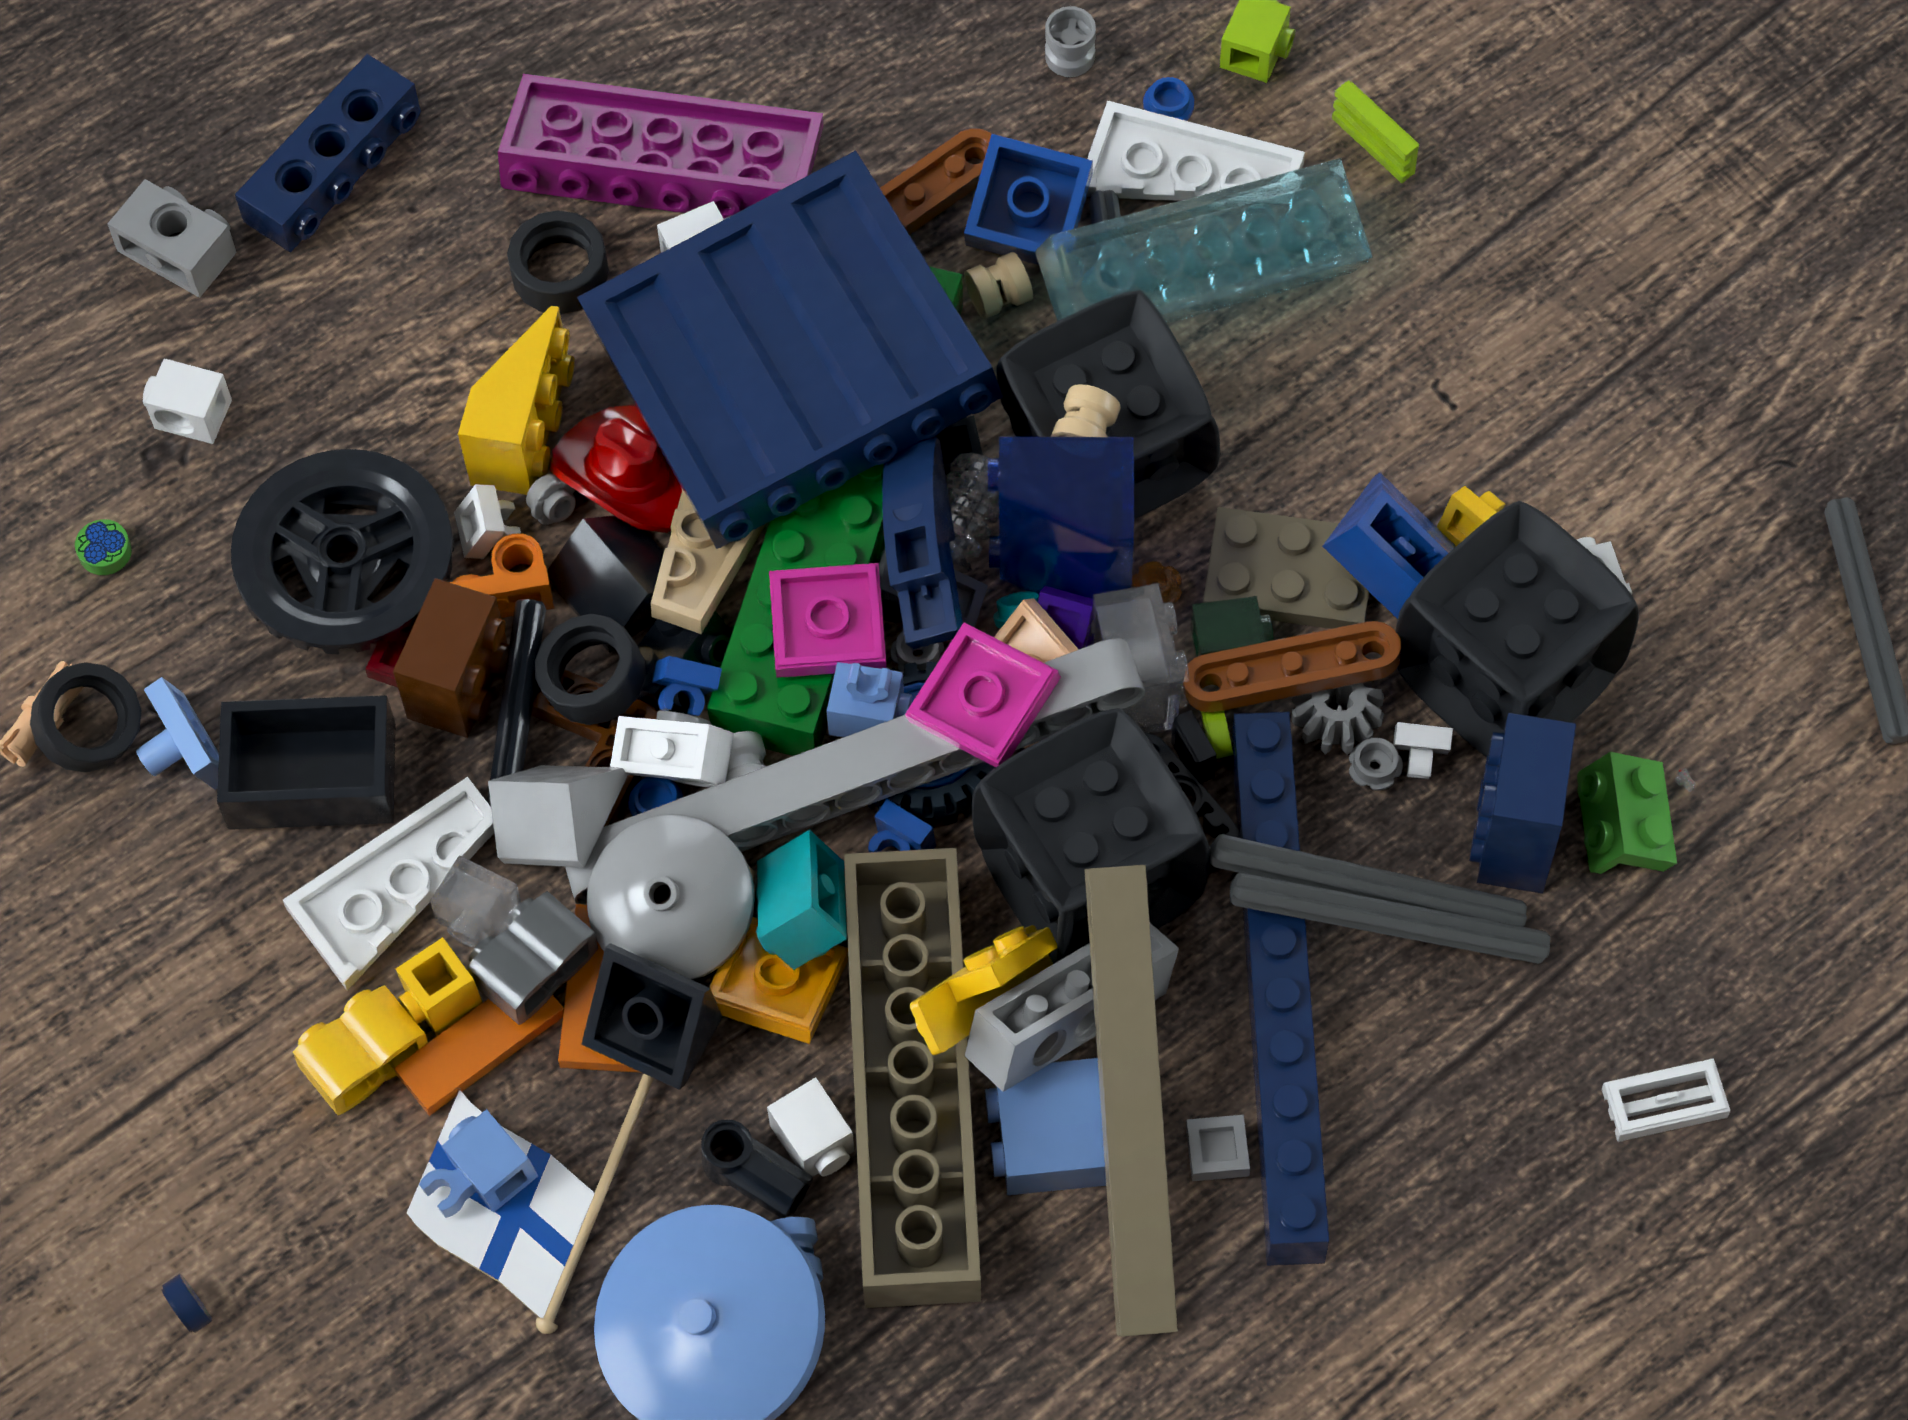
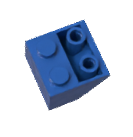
M1378 473L1372 478L1322 547L1398 619L1403 604L1410 597L1419 582L1456 546L1387 478Z

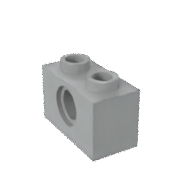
M146 179L143 180L107 224L118 252L199 298L237 253L230 233V225L221 215L210 209H206L203 212L189 204L186 198L174 188L164 186L162 189ZM182 232L181 234H179V235H177V236L169 237L170 235H172V234H174V233Z

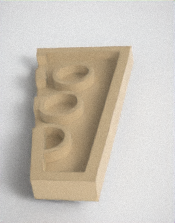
M682 489L678 509H675L671 523V536L668 547L664 550L651 600L652 617L702 634L766 524L751 531L745 538L730 542L716 549Z

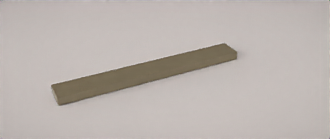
M1146 865L1085 869L1116 1335L1124 1337L1178 1332Z

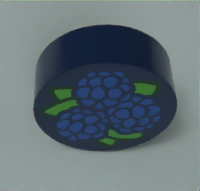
M180 1273L162 1285L163 1289L161 1290L166 1300L190 1332L196 1333L212 1322L207 1309Z

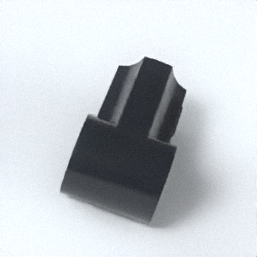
M720 1120L712 1123L705 1130L701 1139L702 1167L706 1176L713 1183L721 1186H731L779 1218H787L794 1214L813 1182L812 1175L752 1138L749 1130L742 1123L735 1120ZM723 1144L735 1145L742 1151V1155L731 1162L717 1160L712 1153L718 1146Z

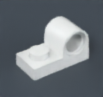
M619 716L610 767L623 768L628 775L664 778L684 784L710 788L726 782L734 733L710 724Z

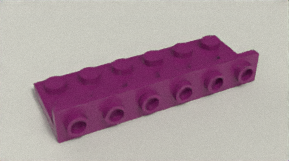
M523 74L498 149L500 184L502 188L680 213L689 212L714 201L724 219L812 173L823 131V113Z

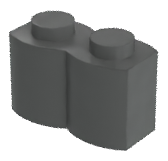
M548 891L541 894L535 900L527 898L521 902L510 916L509 924L511 925L508 929L495 938L492 936L484 938L473 949L469 957L470 964L467 969L474 979L477 989L518 1025L532 1017L551 998L558 987L571 979L598 950L596 933Z

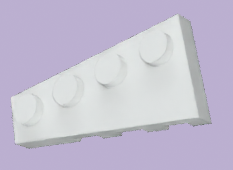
M1107 101L1087 158L1093 160V175L1086 197H1091V194L1097 190H1113L1118 195V198L1290 205L1304 164L1305 152Z
M466 777L283 899L288 912L347 991L494 834L491 806L471 780Z

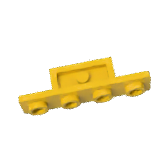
M1034 925L1025 928L1021 926L998 936L993 940V946L984 948L966 957L963 960L965 963L964 968L910 1003V1009L915 1018L917 1029L924 1037L932 1055L947 1051L970 1035L976 1009L1053 965L1049 953L1058 947L1049 927L1037 931Z

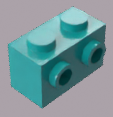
M811 830L806 831L757 861L756 897L758 899V926L756 933L759 942L768 953L776 954L795 970L813 958L823 956L832 947L847 939L844 861Z

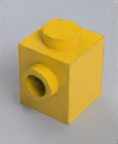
M443 937L396 968V972L405 990V993L398 997L400 1003L417 1024L425 1020L436 1036L483 1003L474 979Z

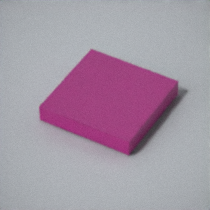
M879 563L769 571L776 678L835 673L837 662L858 663L861 666L882 669V667L887 668Z
M963 623L905 713V716L910 723L997 767L1011 758L1061 676L1058 670Z

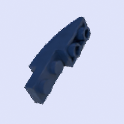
M935 437L918 442L899 452L891 460L884 463L883 529L890 586L898 592L905 642L912 649L951 640L963 624L950 542L956 541L940 440Z

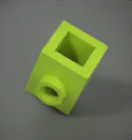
M1239 0L1222 37L1220 68L1267 83L1278 57L1286 59L1293 45L1296 30L1289 28L1291 7L1281 4L1277 0Z

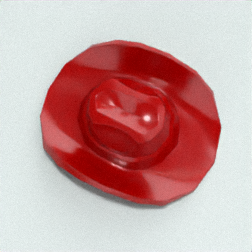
M636 405L608 407L584 418L564 434L552 450L550 471L557 478L637 529L662 533L671 531V523L675 509H678L682 487Z

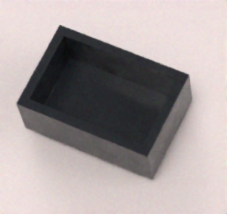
M387 695L221 702L217 804L228 830L394 823L396 723Z

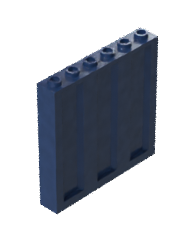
M856 150L577 297L591 327L716 549L730 542L745 538L758 527L779 516L792 513L805 502L826 491L841 487L852 477L875 465L888 462L899 452L922 440L935 437L944 428L971 414L984 411L991 403L1003 398L993 367Z

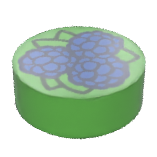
M101 519L88 523L79 531L75 540V551L81 565L87 571L96 575H109L121 570L131 557L132 546L125 529L119 523L112 520Z

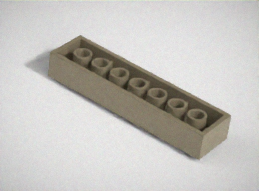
M957 848L844 854L862 1278L865 1308L981 1302L969 1061L965 1057L967 1037L947 1051L932 1055L924 1037L917 1029L915 1018L910 1009L912 1001L963 968Z

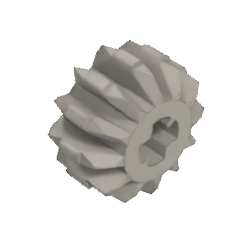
M1373 681L1293 696L1292 703L1296 708L1292 711V723L1294 726L1304 727L1302 739L1305 744L1321 739V750L1324 755L1330 752L1332 744H1339L1348 756L1353 751L1354 741L1361 743L1366 739L1373 738L1372 729H1378L1382 726L1384 713L1379 708L1383 705L1384 700L1382 689L1371 688ZM1334 705V710L1328 706Z

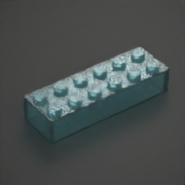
M1341 158L1053 234L1035 251L1057 321L1111 296L1128 291L1141 290L1153 302L1166 323H1171L1350 274L1373 258Z

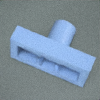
M159 678L146 687L144 691L166 729L136 749L140 761L153 776H157L172 764L184 758L193 775L213 789H217L219 753L184 693L164 678Z

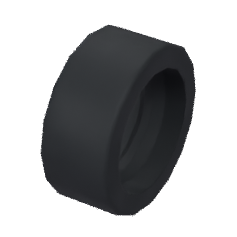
M556 210L537 214L522 223L511 237L507 257L514 290L524 303L540 312H545L550 306L559 307L560 314L578 311L582 309V306L577 297L607 281L609 267L603 236L590 220L577 213ZM559 242L575 244L588 253L589 262L582 273L567 281L557 283L541 281L532 276L528 270V260L532 255L549 244Z
M596 614L572 617L555 627L541 643L535 659V679L542 693L554 709L569 721L586 725L608 722L626 712L639 697L645 681V660L637 644L626 629L612 618ZM601 644L610 645L617 650L619 654L618 666L614 675L604 686L591 693L580 695L570 694L564 689L561 678L566 665L577 653L590 646Z
M83 662L66 666L49 678L32 704L30 727L36 745L50 761L66 770L87 773L108 767L130 748L140 730L142 710L136 691L123 675L106 665ZM81 686L93 688L104 694L115 707L118 716L117 729L112 738L102 746L90 749L78 747L67 741L56 728L54 721V709L60 696L69 689Z

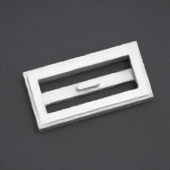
M1714 1058L1604 1082L1602 1087L1604 1099L1608 1100V1112L1611 1121L1614 1120L1616 1126L1615 1135L1618 1142L1728 1118L1730 1113L1729 1104ZM1706 1078L1708 1083L1705 1086L1669 1092L1628 1103H1623L1621 1096ZM1708 1099H1713L1714 1101L1709 1104L1628 1121L1627 1118Z

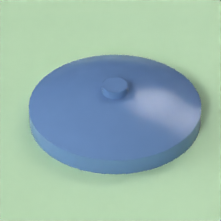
M700 1205L688 1207L663 1216L645 1227L631 1239L614 1260L602 1284L597 1300L594 1324L595 1347L600 1367L610 1389L621 1404L639 1420H775L797 1399L813 1374L823 1345L825 1308L821 1286L810 1260L801 1247L781 1228L755 1213L733 1206Z

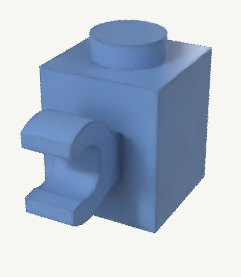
M837 662L827 707L829 735L846 737L905 715L912 704V694L904 693L903 672L892 671L889 668L883 667L882 669L866 667L858 663Z
M486 1109L479 1116H471L458 1123L450 1132L449 1140L442 1145L443 1150L456 1169L433 1170L422 1178L419 1185L427 1196L434 1193L439 1187L447 1186L451 1188L449 1196L437 1205L444 1217L447 1218L459 1212L465 1201L475 1192L494 1213L535 1180L538 1174L529 1158Z

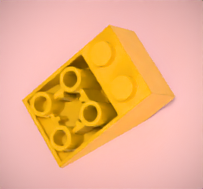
M550 306L470 389L458 431L470 486L475 484L495 485V489L499 491L527 495L537 477H542L547 473L550 460V448L546 446L550 431L557 432L562 417V401H559L562 386H570L575 367L574 356L568 355L570 332L569 329L563 328L560 310L557 306Z

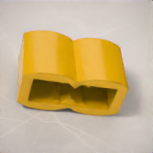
M384 985L373 991L366 989L354 995L345 1005L344 1013L340 1018L328 1024L323 1022L317 1023L306 1030L299 1038V1046L293 1051L300 1070L337 1115H341L364 1101L383 1082L397 1076L394 1067L426 1045L428 1041L424 1031Z

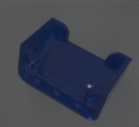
M999 437V458H988V491H999V536H989V568H1000L1001 580L1028 592H1035L1040 595V591L1044 586L1095 599L1097 602L1092 621L1106 627H1130L1134 549L1133 437Z

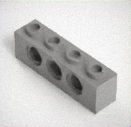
M1150 923L1154 995L1156 1000L1167 992L1179 948ZM1090 943L975 1010L965 1057L1003 1092L1096 1036Z

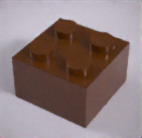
M437 578L434 579L393 670L407 719L466 738L469 737L475 721L482 722L491 702L490 686L496 674L501 676L505 672L509 644L505 635L506 623L505 620L501 619L495 596Z

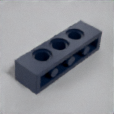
M366 54L235 193L243 222L290 253L302 240L309 239L318 229L321 219L331 208L348 198L357 180L368 169L375 168L382 161L387 148L401 133L405 134L413 128L421 113L415 84L374 57ZM364 119H371V120H368V121H365V122H360L361 120H364ZM339 153V154L336 155V156L327 157V156H329V155H331V154ZM298 189H306L302 192L293 193Z

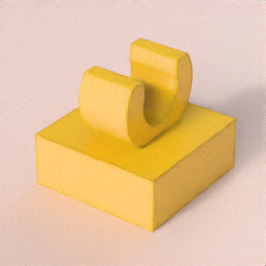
M1464 486L1451 496L1437 528L1457 546L1486 520L1502 510L1506 504L1491 491H1487L1478 497Z

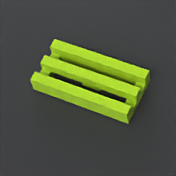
M1348 80L1338 87L1334 95L1337 99L1333 104V108L1336 111L1332 113V119L1400 183H1403L1415 174L1419 143L1353 82Z

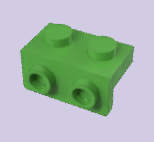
M1609 752L1578 772V795L1581 804L1585 833L1584 843L1587 849L1590 872L1602 874L1619 863L1657 871H1665L1677 864L1663 762Z

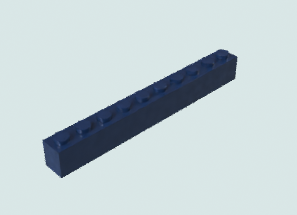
M1290 712L1234 714L1231 745L1233 750V776L1239 838L1300 851ZM1242 907L1267 1266L1325 1264L1329 1245L1305 919Z

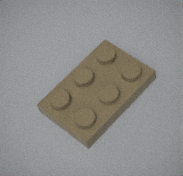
M1223 507L1217 508L1202 611L1333 629L1365 622L1369 591L1322 547L1339 523Z

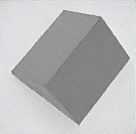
M541 765L489 780L488 786L497 857L504 864L585 867L628 773L619 767Z

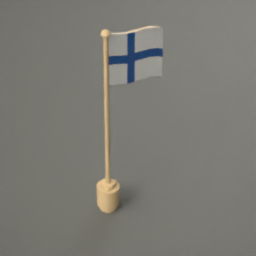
M749 867L752 878L754 880L756 874L754 870ZM643 1074L595 1193L551 1154L502 1127L529 1158L538 1174L535 1180L494 1213L475 1192L465 1201L459 1212L447 1218L444 1217L437 1205L449 1196L451 1188L442 1186L427 1196L420 1185H418L407 1211L408 1216L440 1248L501 1283L539 1317L536 1318V1327L541 1333L551 1334L555 1332L558 1325L554 1323V1320L654 1078ZM461 1090L457 1094L422 1178L427 1173L436 1169H456L443 1150L442 1145L449 1140L450 1132L458 1123L471 1116L477 1117L482 1113L466 1098Z

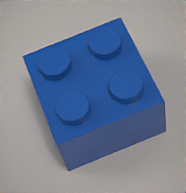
M992 134L964 231L965 245L999 255L1015 252L1022 261L1065 272L1093 175V160Z

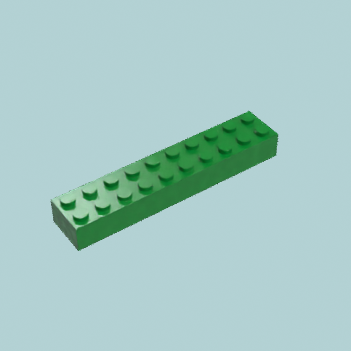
M930 267L957 312L961 315L963 309L962 274ZM884 464L875 465L847 480L841 487L826 491L800 505L792 513L779 516L770 521L721 665L722 671L718 690L712 692L707 706L711 725L733 733L743 731L757 732L762 737L765 749L791 756L804 753L822 745L828 726L827 707L835 673L776 678L769 571L876 563L879 554L885 549L882 510Z

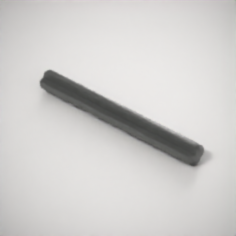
M1849 497L1833 499L1827 503L1824 513L1883 740L1890 745L1908 742V702L1856 504Z

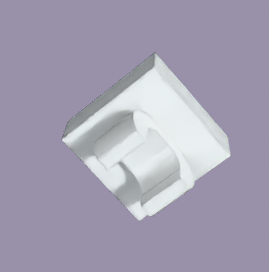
M475 484L454 511L464 558L484 559L493 546L503 537L521 533L520 527L504 525L503 520L508 519L515 510V506L510 501L498 500L495 485Z
M1397 722L1393 745L1396 749L1410 751L1407 777L1429 779L1431 777L1433 753L1448 755L1451 750L1453 728Z

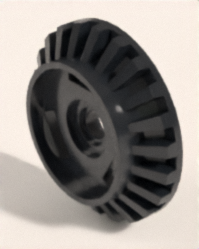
M360 449L330 450L312 454L283 467L270 476L252 494L243 507L233 532L231 565L241 598H243L251 615L256 621L260 620L267 627L269 633L278 639L282 637L293 641L295 647L307 651L310 647L323 648L325 654H339L340 649L355 648L358 653L370 650L371 643L383 639L390 643L400 638L399 631L409 624L414 626L434 579L437 578L443 581L450 579L453 568L451 560L452 552L454 551V538L443 501L428 480L415 469L400 460L378 452ZM353 508L377 512L374 515L326 514L336 510ZM341 542H351L358 547V552L352 560L345 563H337L328 557L334 545ZM292 560L311 598L303 602H298L288 594L279 576V566ZM400 564L408 568L405 576L392 592L376 603L371 602Z

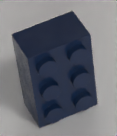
M1508 713L1504 732L1492 733L1489 755H1487L1484 776L1480 784L1477 802L1478 817L1476 828H1474L1469 857L1470 862L1479 863L1477 883L1543 894L1563 823L1576 729L1575 723Z

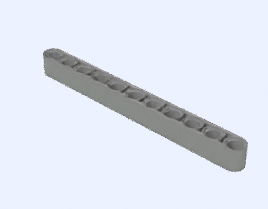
M1118 638L1108 639L1044 662V664L1058 670L1061 678L1016 750L1041 741L1065 727L1096 713L1115 708L1124 710L1142 700L1145 696V689L1128 642ZM905 715L603 827L585 867H565L575 903L587 905L589 880L593 868L606 846L623 830L644 819L660 815H684L700 819L722 831L743 852L984 761L910 723Z

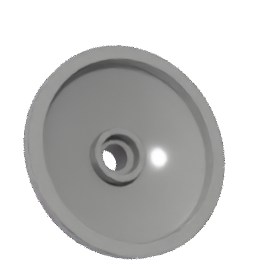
M660 815L647 818L619 833L599 856L593 868L587 892L589 922L592 930L596 933L597 942L603 951H605L606 946L612 943L691 980H696L712 973L728 961L738 950L749 930L755 903L753 878L745 857L735 843L713 825L684 815ZM661 885H668L671 889L670 899L664 904H656L654 900L655 890Z

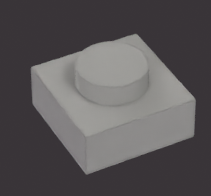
M1244 1115L1186 1120L1192 1181L1248 1177L1250 1175Z

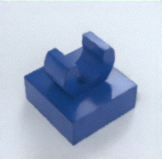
M672 656L656 661L652 683L667 686L659 696L658 704L660 710H671L675 694L681 692L689 698L690 705L687 714L699 716L705 705L704 695L718 690L722 668Z
M886 799L874 816L878 833L871 838L868 851L881 852L886 847H895L899 851L935 849L936 842L933 827Z

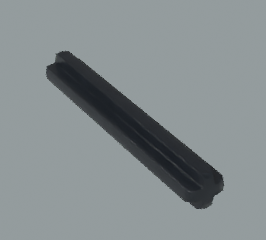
M519 599L515 603L490 780L524 770L536 685L535 659L542 643L546 614L543 602L533 599ZM488 790L487 802L491 806L490 794Z

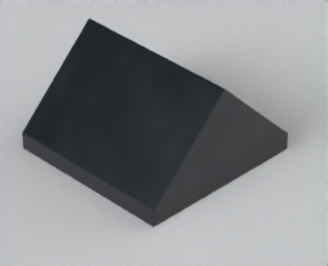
M616 516L583 518L548 568L550 584L577 616L596 614L610 617L623 626L631 637L657 619L652 617L651 600L664 554L662 549L645 530L637 529ZM602 644L609 653L615 650L610 645Z
M610 943L605 947L581 1045L680 1090L688 1081L723 1016L710 988Z

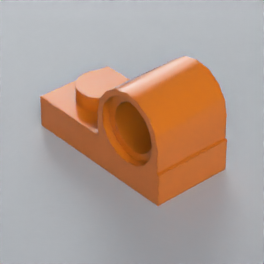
M510 534L496 543L492 550L491 559L494 575L481 577L469 574L457 577L452 582H449L495 596L501 618L514 616L515 603L519 599L537 600L543 602L546 610L555 609L541 547L533 537L526 534ZM519 564L530 565L523 572L513 573L509 571L513 566Z

